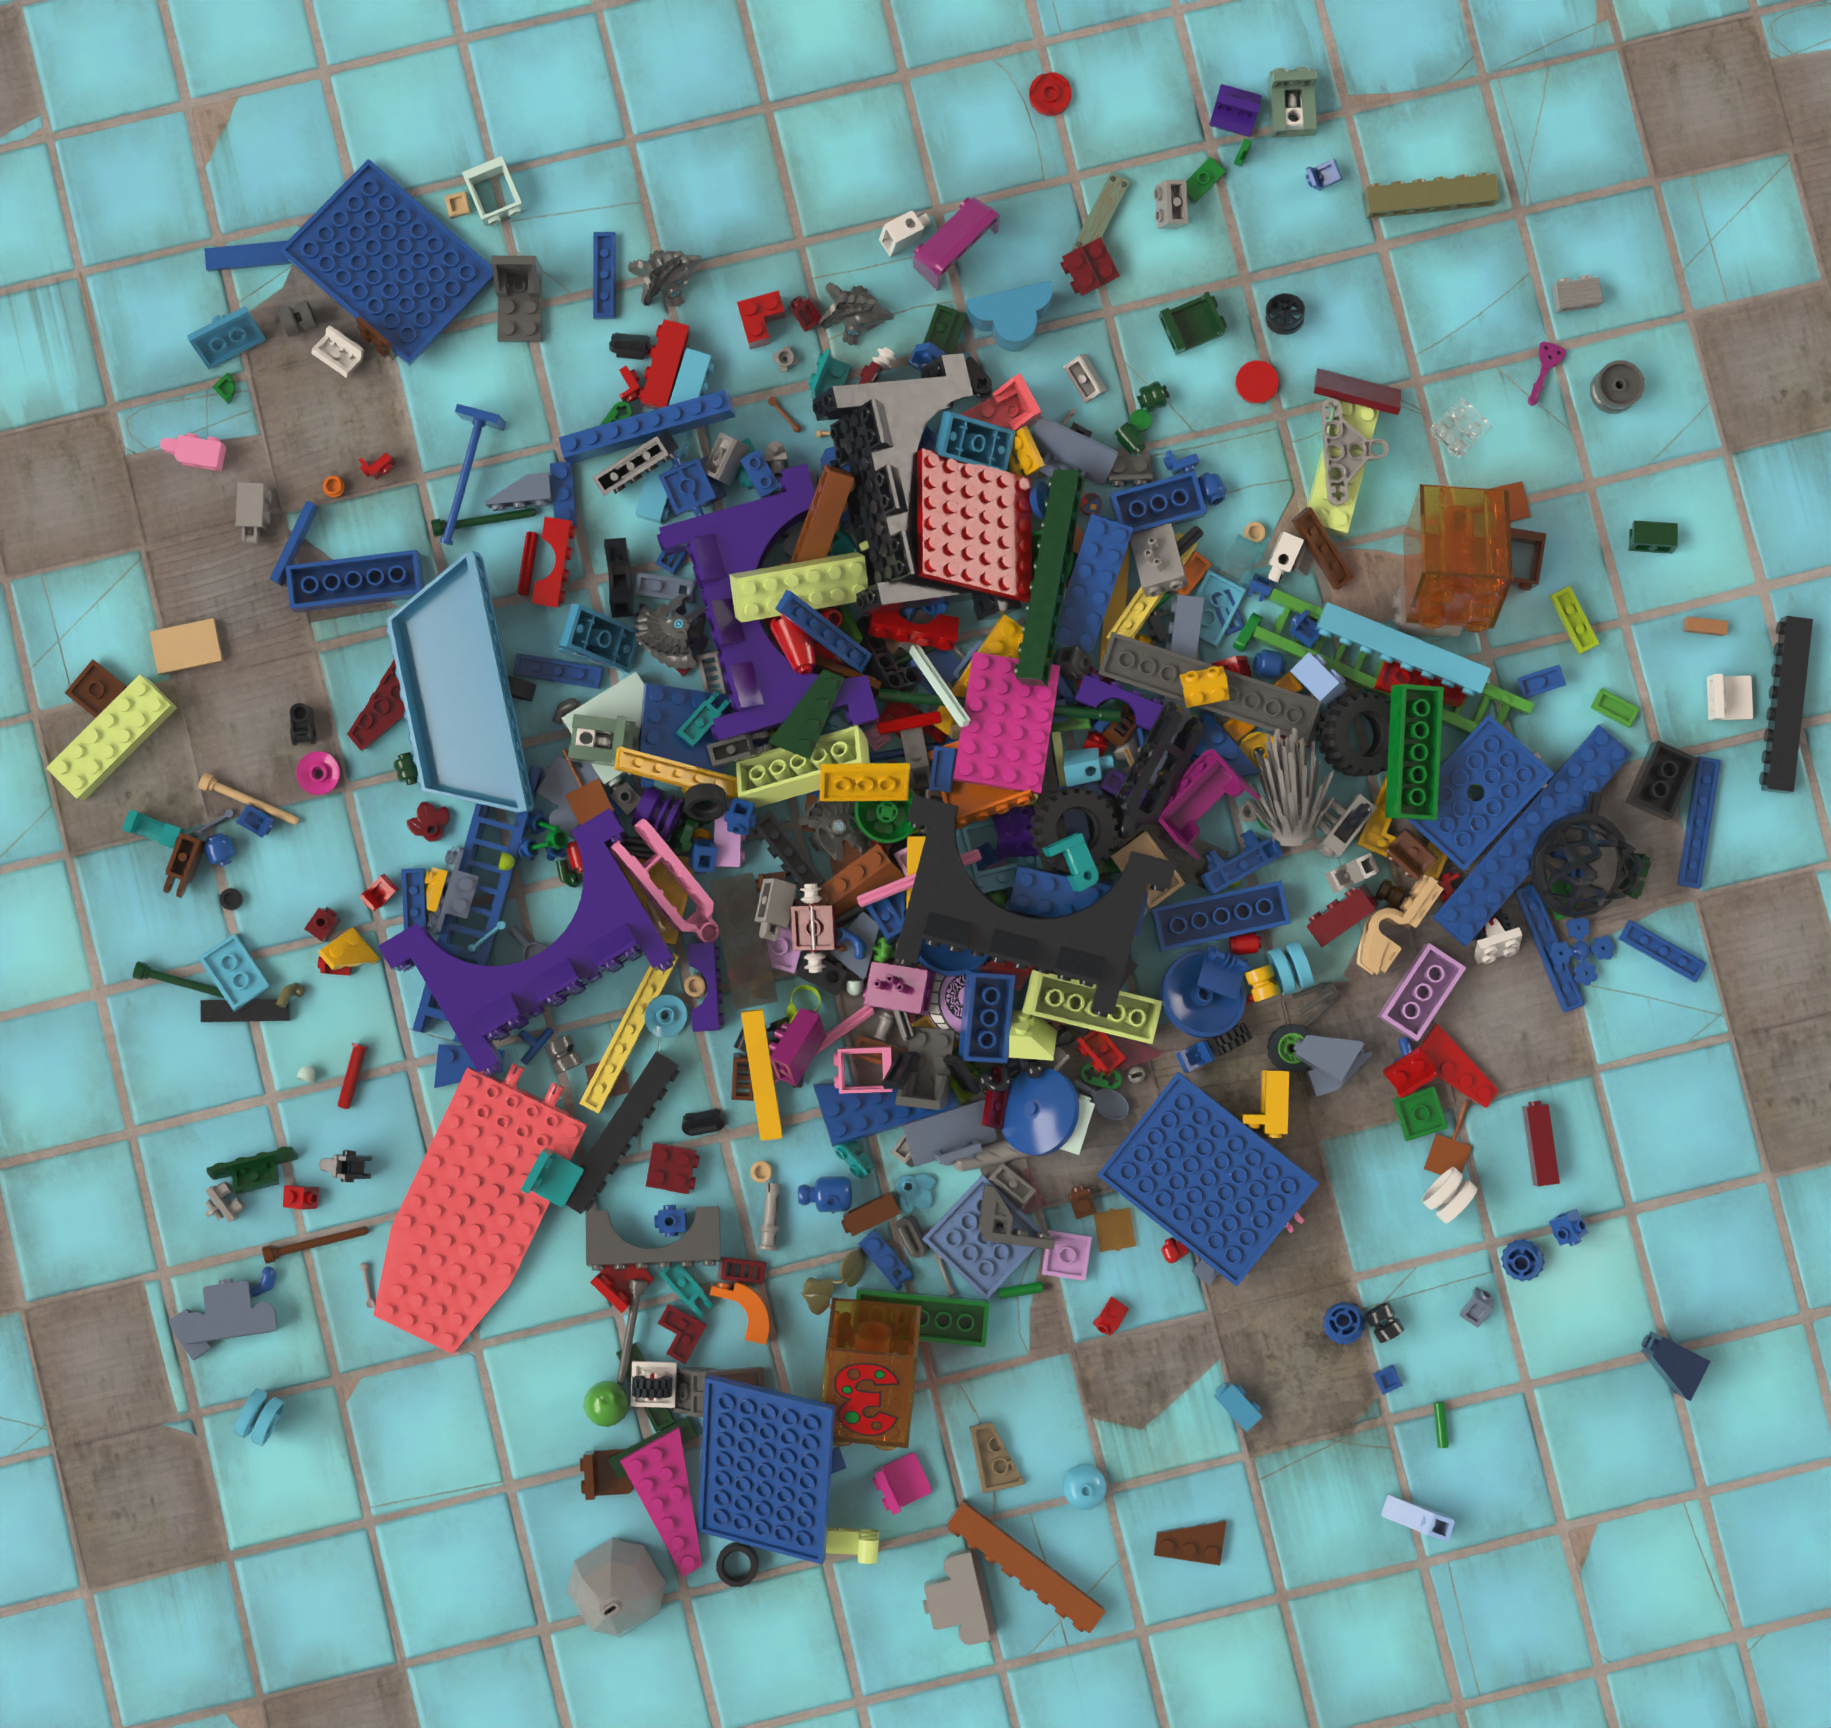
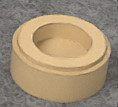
M1259 522L1249 523L1243 531L1244 539L1250 544H1259L1266 535L1265 527Z
M699 975L688 977L684 983L686 993L692 997L703 995L707 988L706 981Z
M757 1161L750 1170L752 1179L758 1183L767 1182L773 1173L771 1165L766 1161Z

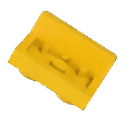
M1212 666L1208 669L1189 671L1180 675L1186 708L1230 699L1227 676L1223 666Z

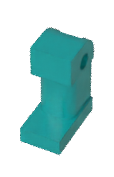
M129 809L121 829L158 841L159 844L172 849L175 847L179 834L185 831L181 827L149 817L147 814Z
M1082 833L1072 834L1042 848L1046 857L1063 853L1071 872L1067 877L1074 892L1085 890L1098 881V870Z

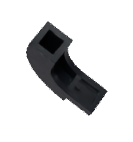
M626 538L604 539L612 618L634 616L632 570Z

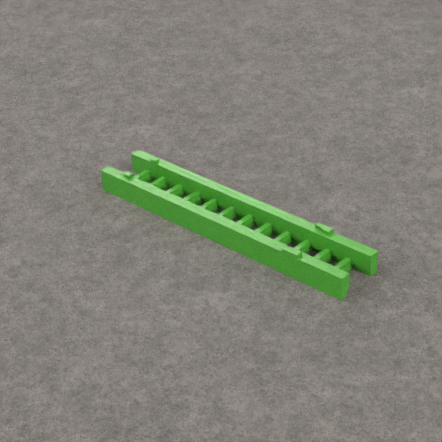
M1273 588L1268 601L1285 609L1275 623L1274 633L1257 626L1251 637L1252 640L1297 660H1301L1308 652L1314 656L1318 653L1327 662L1324 666L1329 671L1333 668L1347 682L1374 694H1380L1385 699L1391 701V693L1373 689L1384 662L1383 660H1380L1372 677L1359 671L1366 656L1361 651L1352 668L1339 662L1346 645L1340 643L1334 659H1331L1319 653L1326 638L1322 635L1319 637L1314 650L1300 645V640L1296 637L1294 641L1279 636L1290 611L1302 615L1307 609L1310 611L1308 617L1318 622L1322 608L1313 606ZM1486 682L1472 720L1460 716L1468 698V695H1466L1460 708L1453 707L1452 711L1443 708L1442 724L1469 735L1481 722L1490 700L1502 704L1495 719L1502 726L1510 709L1528 715L1531 713L1534 703Z

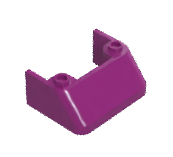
M967 197L960 204L959 207L961 209L925 244H919L913 251L915 254L913 257V268L937 291L941 288V276L989 229L995 234L999 230L1000 215L993 208L975 197L971 199Z
M1210 749L1205 751L1181 775L1158 821L1180 847L1198 860L1200 856L1191 846L1200 833L1196 822L1225 793L1231 797H1238L1244 791H1247L1256 800L1260 796L1220 754Z

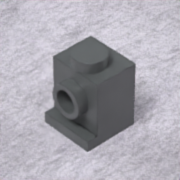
M619 782L611 789L613 794L610 797L630 817L636 811L641 796L627 782L624 784ZM628 793L629 799L623 801L621 798L622 794Z

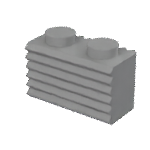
M1584 275L1579 277V280L1571 281V278H1562L1552 287L1556 313L1597 308L1603 303L1599 277L1592 278V275Z

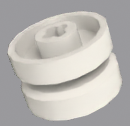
M1455 1167L1445 1171L1430 1186L1421 1200L1429 1210L1437 1208L1436 1216L1445 1224L1453 1220L1464 1210L1478 1190L1469 1180L1462 1182L1463 1174Z

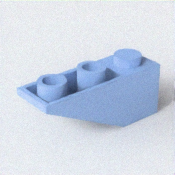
M1387 1494L1381 1516L1446 1542H1449L1455 1520L1448 1515Z

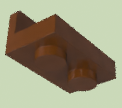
M1407 828L1385 850L1388 859L1394 864L1398 863L1403 868L1405 875L1411 879L1414 878L1416 881L1438 860V857Z

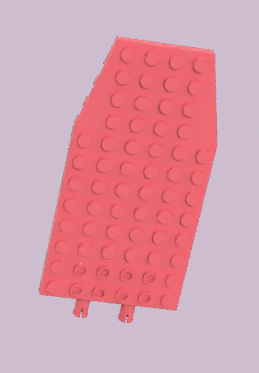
M515 1063L511 1064L505 1080L493 1075L487 1076L483 1073H478V1071L467 1067L390 1230L373 1316L451 1354L458 1349L512 1284L550 1205V1201L532 1191L527 1194L520 1190L541 1151L548 1148L571 1161L588 1125L571 1117V1113L556 1106L564 1090L563 1086L557 1087V1083L551 1082V1086L544 1099L518 1088L516 1085L525 1068L522 1066L518 1067V1064Z

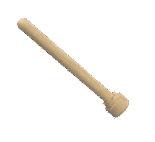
M205 772L200 779L198 788L206 792L215 790L293 825L299 823L298 817L218 783L217 779L209 773Z

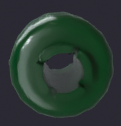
M1155 381L1149 386L1141 387L1139 389L1140 395L1136 396L1138 403H1140V408L1145 407L1147 412H1153L1157 408L1165 407L1167 405L1166 398H1170L1166 386H1161L1158 381Z
M411 752L398 755L399 759L393 763L398 781L401 783L406 782V785L418 783V770L414 764Z

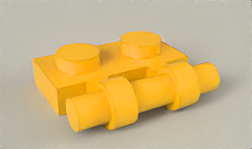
M1027 426L1015 432L1008 463L1010 473L1024 476L1022 471L1028 476L1045 466ZM1014 453H1016V456L1020 463L1017 462Z

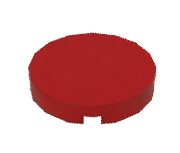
M1055 72L1038 75L1032 81L1029 88L1031 106L1044 116H1056L1063 113L1071 101L1072 92L1068 80Z
M1254 360L1247 362L1240 368L1235 378L1237 394L1250 404L1267 402L1278 389L1279 379L1277 372L1270 364L1264 361Z

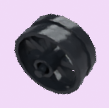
M1287 293L1272 297L1266 305L1265 321L1267 327L1272 332L1281 335H1289L1298 331L1304 324L1305 306L1303 301L1299 297ZM1269 314L1277 316L1272 319ZM1301 314V316L1298 319L1294 317V315Z

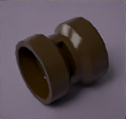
M1384 879L1377 890L1375 898L1380 901L1385 900L1389 906L1395 908L1400 902L1405 889L1400 886L1396 887L1392 885L1391 881Z

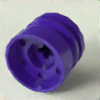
M653 785L645 790L636 808L631 825L634 826L643 818L650 825H654L653 828L657 833L662 828L661 838L666 841L671 833L675 831L681 819L685 800L679 797L675 804L672 805L675 795L670 794L663 801L664 790Z

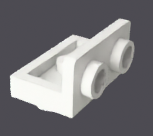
M329 325L326 328L325 336L312 348L311 353L347 378L363 362L364 349L357 342H353L344 336L340 330L334 329Z

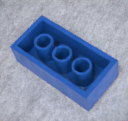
M1195 471L1114 492L1109 497L1115 520L1133 525L1132 534L1171 523L1173 526L1203 518L1207 513Z
M966 969L958 1056L964 1061L1007 1063L1015 975L1009 971Z

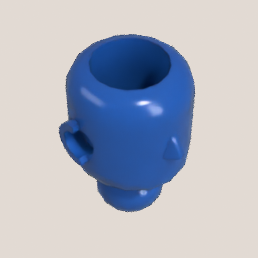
M844 1176L820 1177L817 1179L815 1187H810L806 1184L798 1187V1202L803 1206L815 1203L819 1212H832L834 1214L835 1212L847 1211L851 1208L852 1204L851 1181Z

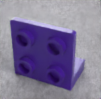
M1034 806L1013 807L1006 813L991 815L998 836L995 850L997 859L1038 856L1037 852L1039 851L1032 846L1031 842L1034 841L1033 835H1030L1029 830L1033 829V823L1030 822L1031 817L1036 815Z

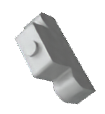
M971 1549L952 1552L944 1559V1571L948 1577L924 1583L927 1599L923 1600L925 1613H930L933 1629L935 1630L959 1625V1637L964 1644L974 1645L991 1641Z

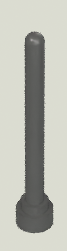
M631 1278L629 1283L632 1297L617 1376V1384L624 1385L626 1381L640 1297L647 1289L648 1281Z

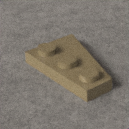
M992 1422L969 1426L981 1492L987 1493L1024 1485L1023 1478L1020 1476Z

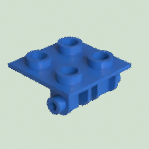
M935 648L936 650L927 653V657L943 680L952 682L955 677L951 673L960 661L948 650ZM912 658L905 668L912 667L918 670L921 675L919 684L930 694L937 695Z
M1208 945L1197 986L1237 1000L1244 973L1249 971L1251 964L1245 958Z

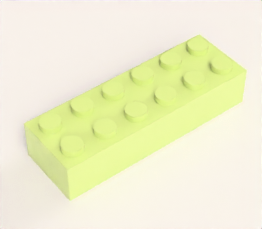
M1338 400L1342 407V418L1366 439H1372L1379 410ZM1332 408L1329 421H1338V418L1333 419V412L1337 410L1336 408ZM1335 425L1327 427L1328 435L1333 437L1338 435L1339 430ZM1354 445L1350 448V452L1353 456L1358 457L1362 454V449L1360 446ZM1322 446L1307 507L1313 509L1327 533L1345 537L1349 531L1365 464L1348 482V498L1346 502L1341 506H1333L1327 499ZM1337 447L1329 448L1328 453L1330 457L1338 458L1340 456V450ZM1334 468L1330 471V476L1334 480H1338L1342 477V472ZM1343 483L1331 484V487L1336 486V492L1332 497H1336L1337 501L1343 497V494H1339L1338 487L1340 485L1343 486Z
M858 552L729 574L735 618L741 622L781 616L782 614L775 610L786 590L793 592L813 609H820L856 602V593L869 589L865 556Z
M139 675L46 769L76 799L85 801L177 707L147 677Z
M856 725L820 736L810 760L785 749L777 748L757 754V757L736 762L738 797L740 800L755 803V808L820 790V764L870 763L868 739L860 727Z
M1032 970L1022 1013L1153 1044L1162 1001L1119 991L1113 1015L1108 1014L1106 1018L1095 1015V1010H1091V1003L1096 988L1095 984H1093V987L1079 984V980L1071 979V981L1058 979V975L1044 974Z

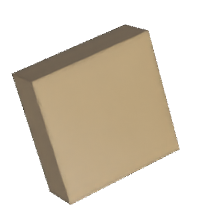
M466 191L445 196L450 219L472 214Z

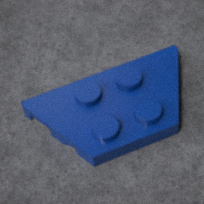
M1206 710L1200 719L1205 724V731L1190 758L1192 763L1205 751L1212 749L1220 754L1242 777L1258 776L1259 770Z

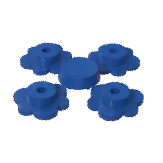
M1580 917L1566 922V927L1569 930L1568 935L1574 937L1578 942L1571 948L1567 947L1568 945L1564 941L1561 943L1553 942L1549 957L1553 958V963L1556 966L1568 964L1570 962L1569 958L1572 956L1577 960H1581L1579 966L1574 968L1576 973L1574 979L1579 984L1583 983V985L1589 986L1591 982L1596 981L1598 978L1595 972V965L1589 964L1586 961L1590 956V952L1596 954L1598 960L1603 958L1608 960L1613 957L1612 951L1615 949V945L1611 943L1610 937L1605 935L1601 938L1596 937L1594 944L1589 947L1586 942L1582 941L1585 935L1590 933L1588 928L1589 921L1586 918Z

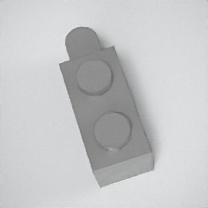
M264 483L237 484L235 526L242 530V543L259 544L260 530L267 531V525L270 524L271 517L268 511V503H271L272 494L269 487ZM248 530H254V534L248 535Z
M775 878L763 879L754 921L761 923L760 938L775 942L779 937L780 929L788 928V924L791 921V906L796 898V884Z

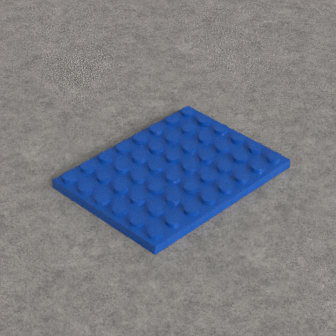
M369 159L279 249V252L350 315L355 319L358 316L362 317L392 344L394 353L409 366L494 279L492 266Z
M1179 1071L1097 1174L1098 1177L1236 1287L1319 1184L1315 1178L1254 1130L1243 1124L1240 1119Z
M708 1374L705 1378L698 1532L822 1565L826 1557L836 1405Z

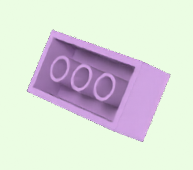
M1424 944L1377 1017L1412 1041H1419L1466 967L1432 944Z

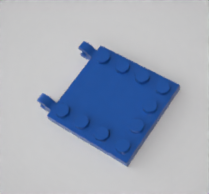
M650 683L644 684L638 751L724 774L725 766L714 768L711 763L707 745L719 742V740H715L711 729L694 748L676 734L705 700L707 701L713 693ZM721 694L712 706L718 709L724 700L730 699L729 695ZM730 705L724 711V713H722V716L729 714ZM642 777L641 787L650 788L654 785L653 779Z

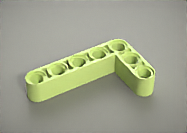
M827 1527L826 1553L858 1555L859 1563H878V1530Z

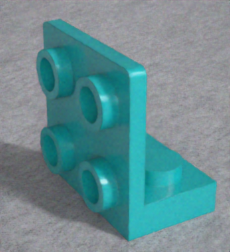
M826 348L824 354L820 353L818 357L816 374L812 373L808 385L810 386L811 397L813 399L832 386L845 385L852 365L831 358V350Z
M545 1148L541 1151L520 1190L527 1194L532 1191L563 1208L584 1169Z

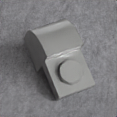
M1370 852L1325 873V876L1335 894L1379 873L1380 870Z

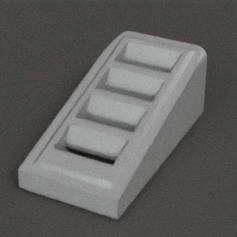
M718 649L697 653L696 656L704 692L714 693L718 689L721 694H727L723 669L718 657ZM715 657V661L707 663L703 661V659ZM717 666V670L705 672V668ZM719 675V679L707 681V677ZM715 684H720V685H721L720 688H715V689H710V690H709V687H708V686H710V685H715Z

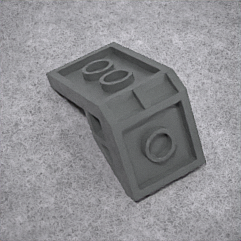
M492 255L495 293L498 296V342H542L543 277L542 267L537 257Z
M912 1026L915 1037L909 1040L908 1052H918L920 1059L904 1088L898 1089L896 1105L941 1110L947 1106L951 1083V1072L943 1062V1059L947 1054L953 1055L956 1031Z
M984 1183L978 1228L987 1241L1054 1250L1055 1240L1053 1237H1050V1233L1036 1231V1235L1028 1234V1230L1014 1228V1232H1011L1013 1220L1011 1212L994 1185ZM998 1222L1004 1223L1003 1227H997L996 1224Z
M678 1366L676 1407L672 1408V1412L692 1417H703L705 1378L708 1374L764 1388V1367L716 1369Z

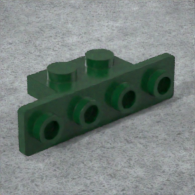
M280 1147L276 1151L260 1152L255 1156L239 1157L227 1163H216L211 1167H207L206 1172L212 1180L232 1176L233 1189L235 1194L238 1195L280 1184L277 1164L297 1160L298 1154L292 1147Z

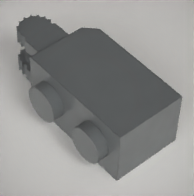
M768 731L753 735L750 733L708 744L707 748L712 766L714 768L757 757V754L772 750V744H765L755 748L753 742L767 738L769 736Z

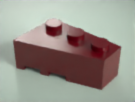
M1365 883L1357 888L1355 886L1344 893L1345 897L1341 900H1333L1326 906L1328 909L1322 914L1318 911L1308 918L1310 922L1306 927L1321 947L1377 909L1380 903Z

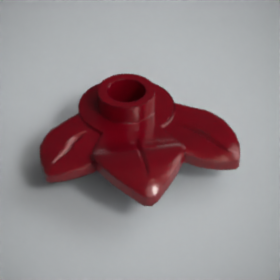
M421 802L417 808V817L407 820L408 829L415 836H423L429 842L439 841L443 837L444 826L449 822V811L446 806L436 810L430 803ZM435 828V832L430 834L429 831Z

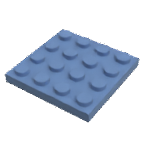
M982 1174L929 1230L922 1240L987 1300L1036 1247L987 1241L979 1231L984 1183L992 1184ZM995 1187L1013 1216L1011 1232H1014V1228L1028 1230V1234L1036 1235V1231L1043 1232ZM1003 1222L996 1224L997 1227H1003L1004 1225Z

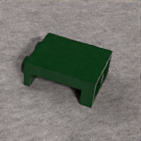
M1205 292L1203 296L1169 310V308L1160 311L1159 319L1175 355L1224 335L1225 328L1227 327L1225 319L1222 315L1219 316L1216 309L1218 308L1217 301L1214 296H1210L1209 292Z

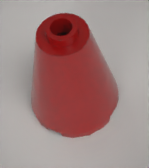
M781 615L782 619L777 622L774 618L770 622L771 631L794 672L800 675L811 673L815 667L814 639L785 616Z

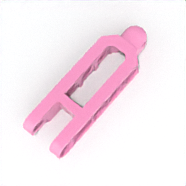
M642 818L634 825V829L654 854L641 865L635 856L630 855L620 844L619 840L609 847L611 853L675 930L693 932L703 943L715 942L719 937L720 929L712 919L713 900L650 823ZM659 861H661L696 904V911L686 920H683L678 914L676 906L671 905L665 898L662 889H658L649 878L648 871Z

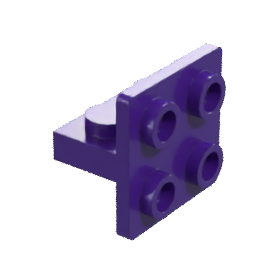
M1221 84L1209 125L1250 137L1259 112L1262 96Z

